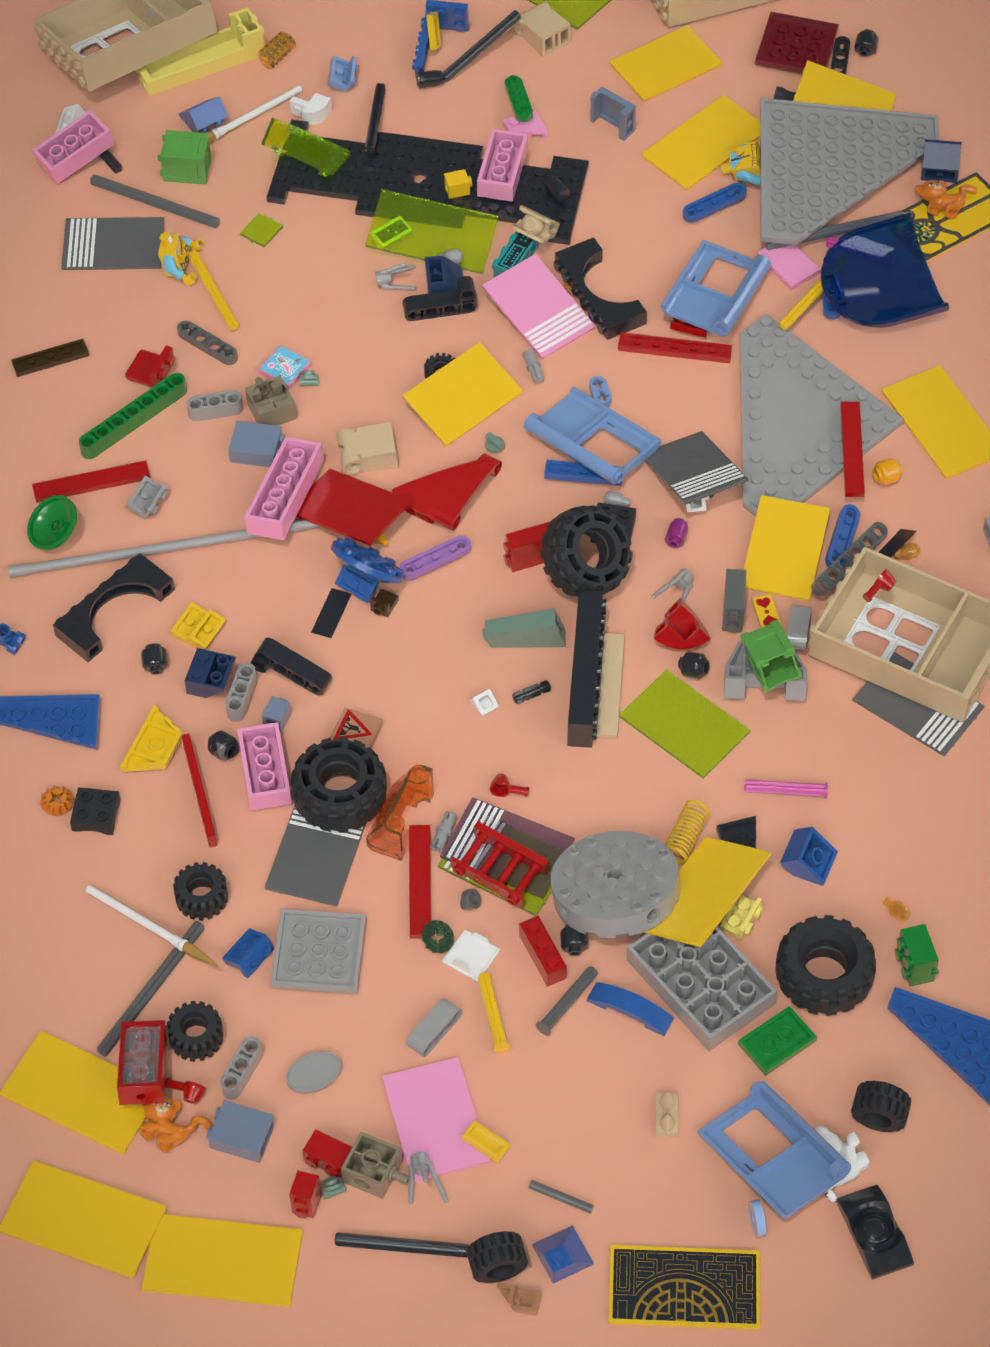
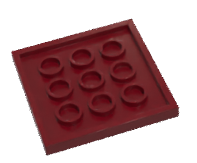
M770 12L755 59V65L803 74L807 60L827 67L839 24Z

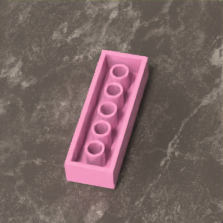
M285 437L244 516L248 534L280 540L285 539L324 461L322 443Z

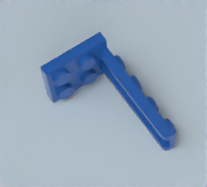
M426 0L425 18L421 19L422 32L419 31L418 42L420 43L415 48V56L417 57L413 59L412 63L415 77L416 73L424 71L429 48L426 15L437 11L439 27L442 30L468 32V4Z

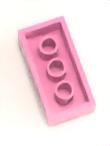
M89 110L32 151L37 163L58 184L115 145L110 130Z
M492 129L477 179V196L513 202L528 150V134Z
M278 722L237 729L250 810L292 804Z

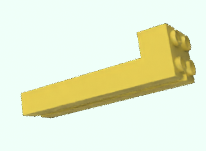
M249 8L229 14V28L220 30L211 36L135 70V74L139 81L143 83L148 96L264 56L266 44L263 35L265 32L263 26L258 24L256 15L252 14Z

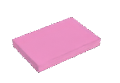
M796 245L767 250L765 247L757 252V256L763 255L770 260V270L791 290L820 274L821 269Z

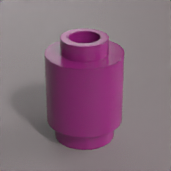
M676 518L670 523L665 536V542L668 546L672 548L683 546L688 533V523L681 518Z

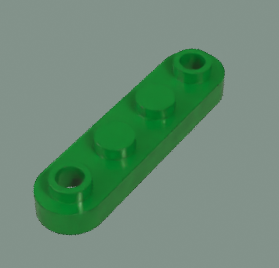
M511 75L505 79V89L517 121L528 122L533 118V109L522 79L516 75Z

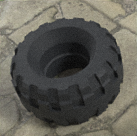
M583 505L558 514L547 525V532L543 533L541 540L543 549L540 551V558L544 560L545 567L543 569L545 574L550 575L552 578L551 582L558 589L562 588L565 594L578 597L580 589L603 591L604 595L617 588L622 579L626 578L630 569L628 564L632 561L633 552H630V545L632 543L630 536L627 537L625 533L626 527L621 521L618 522L614 514L608 510L604 511L599 506ZM582 534L588 535L597 545L599 560L595 568L587 565L581 557L579 542Z
M339 737L336 740L327 738L323 739L318 745L316 743L312 744L305 750V753L298 757L295 762V768L291 773V792L295 808L299 814L305 817V821L314 827L319 825L323 831L339 830V833L348 832V829L351 828L357 830L363 827L366 821L370 822L378 815L380 808L383 807L386 800L387 780L383 762H380L378 755L370 747L366 748L365 744L356 739L353 742L349 741L347 737ZM338 773L351 775L357 780L351 787L343 790L328 789L321 784V781L327 776Z
M825 915L824 918H817V916L805 919L804 923L799 922L792 926L788 934L784 935L780 941L776 956V978L780 983V989L787 998H791V1003L798 1008L804 1007L808 1009L809 1013L815 1015L818 1012L826 1013V1016L837 1015L839 1011L844 1013L853 1009L855 1004L862 1002L867 997L876 972L875 950L872 943L866 939V934L859 927L854 928L850 921L844 918L837 920L832 915ZM827 957L841 964L845 973L835 979H821L811 974L805 964L814 958Z

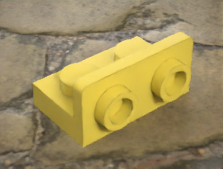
M740 895L728 911L719 929L742 941L746 934H751L755 918L759 919L763 913L762 898L758 897L754 901Z

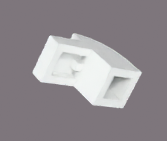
M315 93L308 102L293 96L290 100L291 114L302 117L303 121L309 122V125L319 124L325 121L332 112L331 98Z

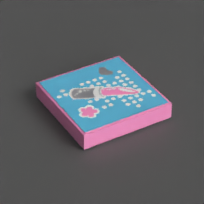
M280 345L258 370L259 374L269 379L281 375L287 388L290 389L300 378L299 375L303 374V371H306L311 366V361Z

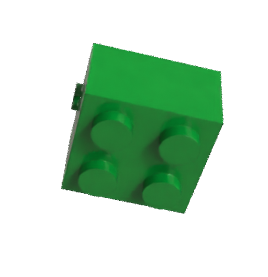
M926 924L900 929L899 938H897V948L894 951L897 961H900L902 965L901 973L903 979H907L909 987L933 982L935 976L939 974L937 969L939 959Z

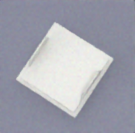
M464 929L442 962L478 982L479 974L485 973L501 949L491 944L484 936Z

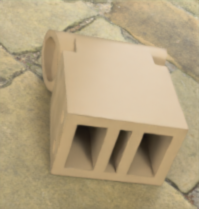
M547 1L520 14L521 18L511 26L513 32L523 36L542 57L571 43V24L551 9Z
M391 421L359 427L356 430L345 428L337 432L338 448L342 452L341 467L343 474L354 476L361 471L371 472L398 468Z

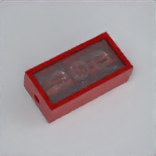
M165 1020L121 1022L117 1078L119 1105L164 1103L167 1055Z

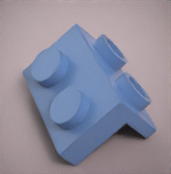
M333 56L330 61L327 85L347 93L349 88L353 87L356 82L354 75L358 68V64H356L357 57L353 56L349 62Z

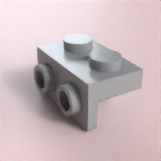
M144 476L125 507L144 520L149 514L153 516L158 508V505H156L157 501H162L167 494L165 488L168 484L164 482L161 486L147 476Z

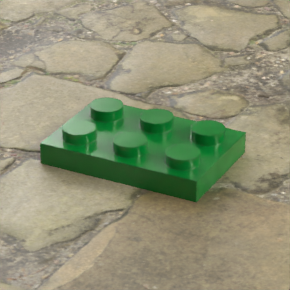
M788 1006L739 1039L738 1045L766 1076L816 1042L817 1036L797 1013Z

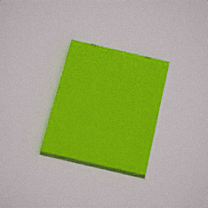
M667 669L619 714L622 720L703 779L751 732L749 728Z

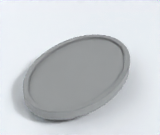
M321 1051L305 1055L289 1068L286 1075L287 1085L291 1090L298 1093H312L324 1089L339 1076L341 1061L337 1055L331 1052Z

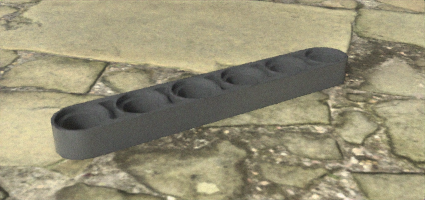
M881 522L873 523L816 578L811 585L813 593L820 597L825 596L844 578L847 568L842 567L840 561L843 560L848 564V567H852L855 556L851 550L861 553L864 547L871 550L874 549L888 534L887 527ZM874 528L879 529L882 536L877 535L874 532ZM863 539H867L871 546H866L863 543ZM829 571L834 572L837 579H832L829 576ZM817 583L824 584L826 590L819 589Z

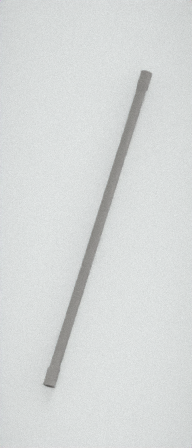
M306 520L295 521L292 523L288 533L320 528L321 526ZM247 529L44 562L8 566L9 577L12 578L31 573L132 558L139 553L150 555L264 536L248 534Z

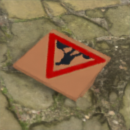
M344 708L330 738L331 740H336L339 737H347L349 741L353 742L356 739L365 744L366 748L370 747L383 720Z

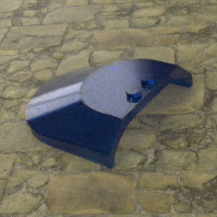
M911 212L866 225L844 234L832 248H829L823 259L821 268L823 293L832 308L842 317L853 323L866 327L883 328L949 311L948 302L945 303L941 298L921 250Z

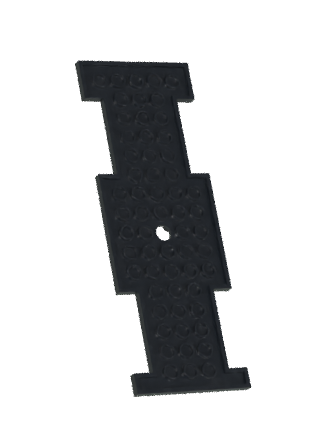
M291 119L267 194V202L285 205L288 192L357 201L355 215L394 220L400 216L405 222L459 230L463 228L465 217L516 224L519 219H523L526 215L519 209L520 205H523L560 223L555 237L547 242L570 245L587 176L589 160L553 156L550 169L523 165L512 202L477 196V179L483 159H481L483 146L378 131L375 152L367 154L365 152V143L307 135L309 122ZM465 169L467 176H471L472 179L470 195L449 199L444 187V173ZM416 175H423L427 179L422 180L421 183H417L414 181L413 177ZM552 175L566 185L570 190L569 197L563 202L556 201L543 186L544 180Z

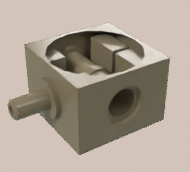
M281 375L265 381L261 377H257L255 379L256 384L245 387L247 405L257 423L278 426L297 419L295 401Z
M360 1132L341 1168L343 1183L381 1199L384 1198L393 1180L407 1184L410 1177L398 1171L402 1163L400 1147Z

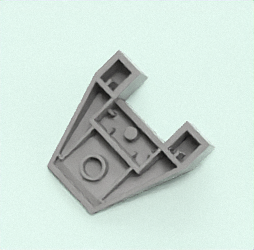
M741 639L725 666L724 698L744 699L745 687L762 688L749 666L748 656ZM795 652L794 657L802 673V678L790 680L776 686V688H785V700L806 701L807 669Z

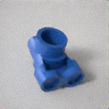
M1 623L0 645L6 647V651L15 655L20 645L24 642L26 635L19 631H11L7 624Z

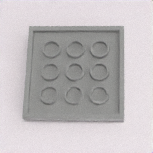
M281 909L271 988L357 994L366 915Z

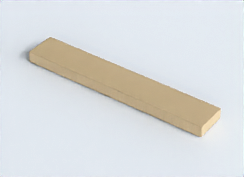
M604 633L597 738L617 739L625 634Z

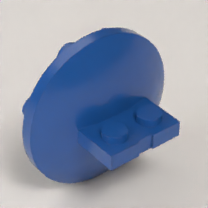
M337 538L330 547L336 557L344 564L334 584L346 591H350L354 596L366 603H370V599L373 597L380 582L402 583L405 577L404 570L395 565V560L386 556L383 558L379 555L380 552L372 547L366 549L356 545V542L349 538H345V540Z

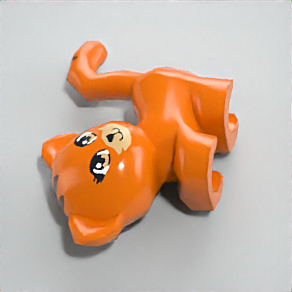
M930 180L923 185L915 186L916 193L926 201H929L928 213L938 215L940 211L945 210V216L950 219H955L958 212L964 206L965 192L973 194L977 192L976 187L965 184L959 187V193L946 194V183L937 180Z
M164 1097V1103L141 1104L145 1117L149 1121L143 1122L140 1126V1135L147 1141L157 1138L156 1146L163 1153H168L175 1146L185 1142L188 1136L195 1131L197 1124H202L206 1130L213 1126L211 1121L204 1116L193 1117L187 1126L172 1123L176 1113L182 1107L181 1101L177 1099L171 1100Z

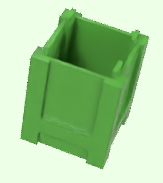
M166 130L165 135H162V140L164 141L160 155H157L158 161H161L162 170H159L160 176H163V181L206 185L212 160L209 133Z
M778 620L772 621L769 625L750 633L745 632L740 635L748 656L749 666L764 692H768L790 680L802 678V673L794 657V647Z

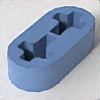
M601 376L592 377L589 381V391L592 398L609 408L611 405V393L606 380Z

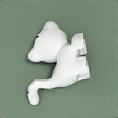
M824 1126L815 1128L851 1164L849 1174L833 1187L842 1186L849 1181L855 1180L864 1169L869 1167L868 1164L870 1162L864 1150L858 1153L856 1151L860 1142L855 1132L848 1134L846 1143H843L839 1136L830 1132L828 1128ZM833 1187L824 1192L826 1198L831 1202L837 1200V1195L832 1190Z

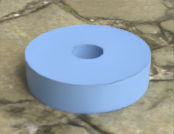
M759 1199L749 1201V1215L753 1232L756 1237L765 1236L766 1222Z

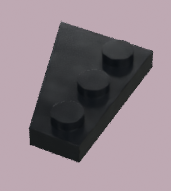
M756 816L716 825V831L720 840L756 848Z

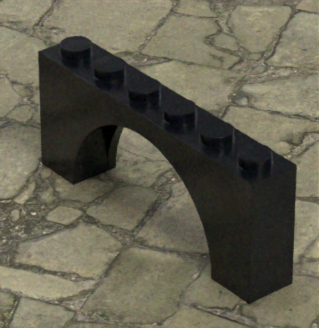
M593 237L555 252L553 265L555 270L561 273L564 283L570 286L572 294L577 296L581 307L586 309L590 320L595 322L599 333L609 340L619 336L620 332L626 333L646 325L647 311L639 300L624 303L611 302L599 298L588 289L584 278L591 268L602 262L603 249Z
M139 553L131 558L121 569L116 570L108 580L103 581L92 593L87 594L80 603L71 607L69 612L59 617L53 624L55 636L85 661L89 662L103 651L101 639L92 629L93 619L98 610L108 601L126 594H143L161 602L175 591L173 578Z

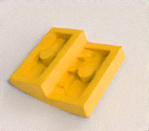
M191 602L169 634L189 645L206 649L226 622V619L211 609L207 612Z

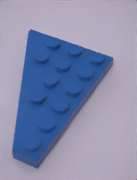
M895 987L887 1009L990 1105V1020Z

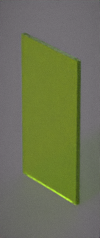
M382 189L365 247L424 261L425 257L444 254L445 251L450 249H458L463 254L462 261L458 263V265L462 266V270L483 274L499 216Z

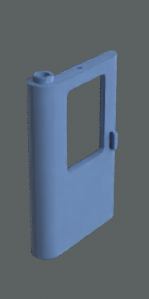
M703 240L661 304V309L671 317L717 335L727 336L770 269L771 262L763 255H758L752 259ZM717 258L748 270V273L732 297L699 284Z
M574 386L565 398L541 417L536 413H532L524 422L525 430L612 484L620 483L626 475L651 456L661 444V439ZM604 429L641 453L624 467H614L580 445L597 431Z
M764 1081L754 1083L746 1099L731 1107L724 1114L697 1131L782 1218H788L843 1180L851 1170V1164ZM755 1109L792 1143L790 1147L762 1166L756 1165L723 1132L724 1129Z

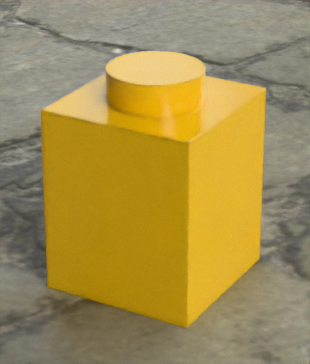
M465 169L444 173V187L448 198L452 199L470 195L472 179L471 176H467Z

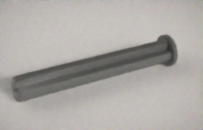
M592 966L587 967L544 1019L536 1023V1028L546 1036L551 1034L550 1030L598 975V971Z

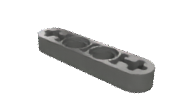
M181 321L177 325L178 336L225 365H233L237 362V350L231 345L190 321ZM198 336L205 337L202 341L196 340ZM212 345L220 346L218 349L215 350L210 349V346Z

